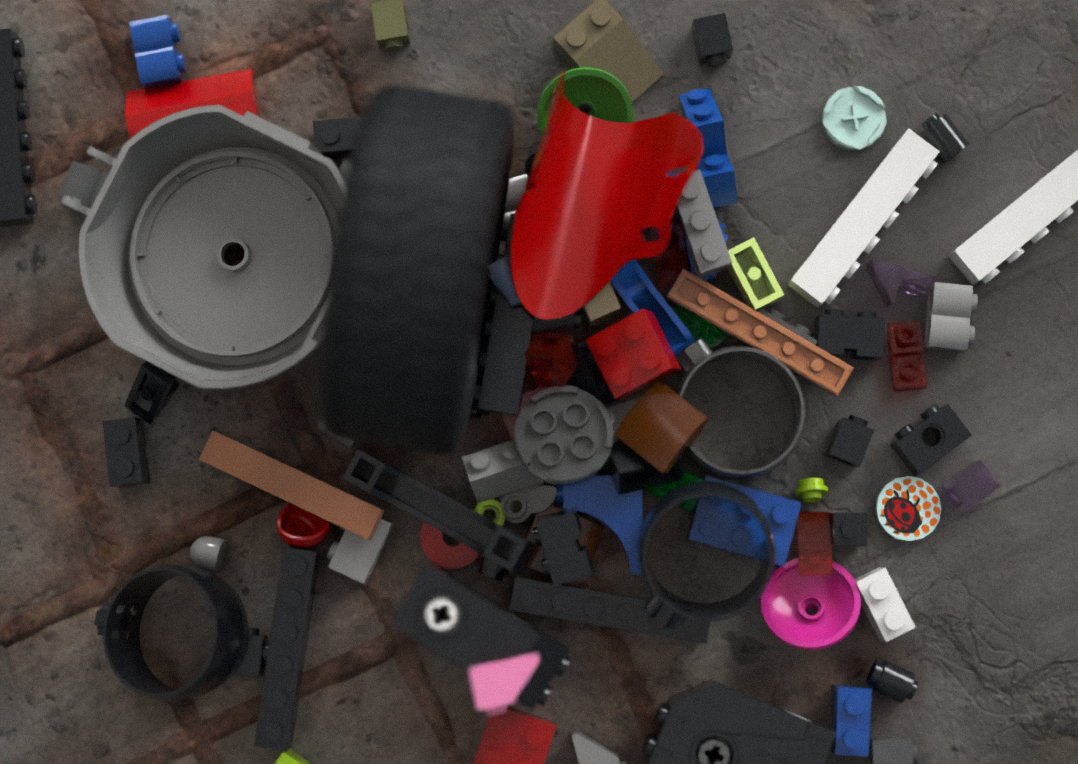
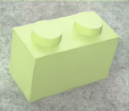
M754 237L728 250L732 264L727 270L747 306L759 311L761 308L763 309L779 301L784 296Z

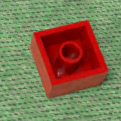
M641 309L586 339L615 399L626 400L652 386L657 380L661 381L682 370L653 311Z
M506 705L507 711L489 716L473 764H544L557 727L556 722Z

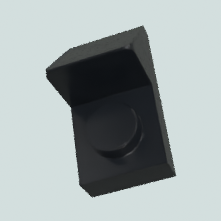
M145 361L140 367L124 406L148 424H151L176 392L179 383L166 370Z

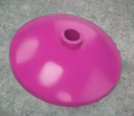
M815 556L796 558L786 562L785 566H780L773 572L769 584L761 595L763 619L772 634L791 647L802 650L828 648L842 641L855 627L861 610L859 588L852 575L844 567L832 560ZM809 609L818 611L812 616L806 613Z

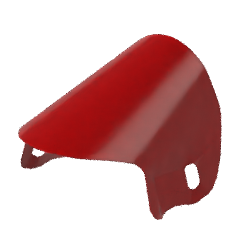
M564 68L557 85L548 115L549 120L515 212L511 240V269L516 294L522 305L531 315L543 320L558 319L574 313L595 297L628 261L656 257L664 251L671 235L672 215L683 190L698 166L704 148L702 134L696 125L676 113H667L660 117L638 122L620 123L599 119L580 111L568 101L564 94L566 68ZM688 166L685 171L678 175L667 176L674 169ZM656 227L659 231V240L646 242L643 238L642 229Z

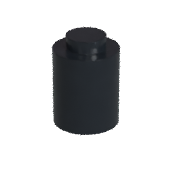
M935 113L921 124L924 130L920 135L925 141L940 151L937 156L943 164L970 144L946 114L940 117Z

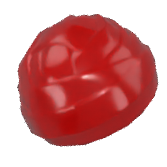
M291 503L281 510L277 518L278 535L289 546L296 549H308L319 545L325 540L331 528V522Z

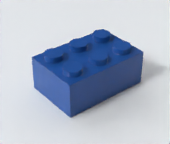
M704 476V481L719 482L735 487L757 503L773 533L776 549L775 565L785 566L802 502L710 476ZM700 496L698 498L686 540L763 561L765 553L764 531L761 524L750 511L726 498L716 496Z

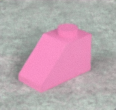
M536 652L470 666L469 673L477 711L485 709L486 715L507 711L506 705L513 703L539 663V653Z

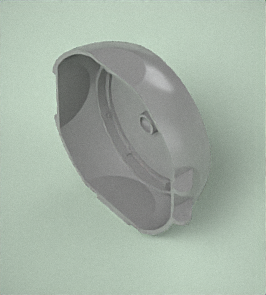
M221 105L187 109L154 122L129 139L123 145L116 159L89 146L86 153L90 157L93 156L94 161L100 164L103 161L111 165L112 168L91 209L80 204L81 200L75 197L72 200L70 196H63L61 203L87 215L79 234L80 274L90 307L100 326L115 345L201 388H235L264 382L297 366L321 346L330 266L346 184L332 160L322 156V153L311 142L249 111L246 112L245 116H242ZM232 244H240L245 254L242 262L236 266L227 265L224 258L226 249Z

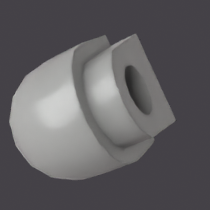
M213 536L197 538L190 548L192 561L198 567L219 572L227 548V540Z

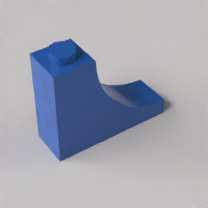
M611 475L592 476L587 480L570 485L556 484L557 503H563V510L576 507L578 512L588 514L603 522L621 542L627 556L629 574H642L639 560V539L643 526L642 489L619 495Z

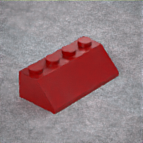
M246 69L126 92L125 120L128 138L131 139L142 129L164 117L195 107L221 105L242 116H245L246 112L249 111L261 117L253 70Z

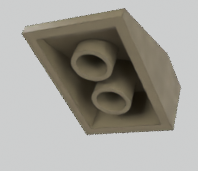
M595 0L553 37V48L572 69L590 67L612 74L625 86L632 103L664 76L663 71L624 19L606 0Z

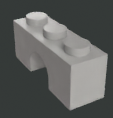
M699 169L694 171L674 211L676 217H679L682 222L688 242L687 249L696 275L701 278L728 269L732 261Z

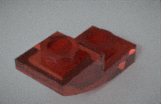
M920 320L887 323L888 353L893 392L926 389L928 384L923 360L925 349Z
M799 512L796 522L798 576H832L829 512Z

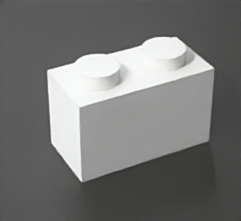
M878 567L854 579L859 588L861 605L879 641L888 642L916 628L886 568Z

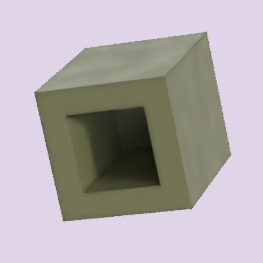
M403 0L370 3L379 49L385 48L386 51H397L403 49L405 44H410Z

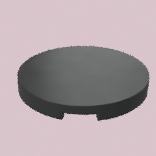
M567 385L553 386L536 393L523 407L514 425V444L522 464L531 474L551 484L570 485L587 480L603 467L613 447V425L606 407L596 397L579 389V387Z

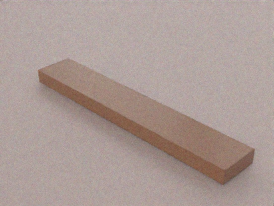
M684 268L666 297L744 344L775 356L792 372L835 397L839 395L854 369L849 364Z
M213 430L199 458L200 461L370 541L385 511Z

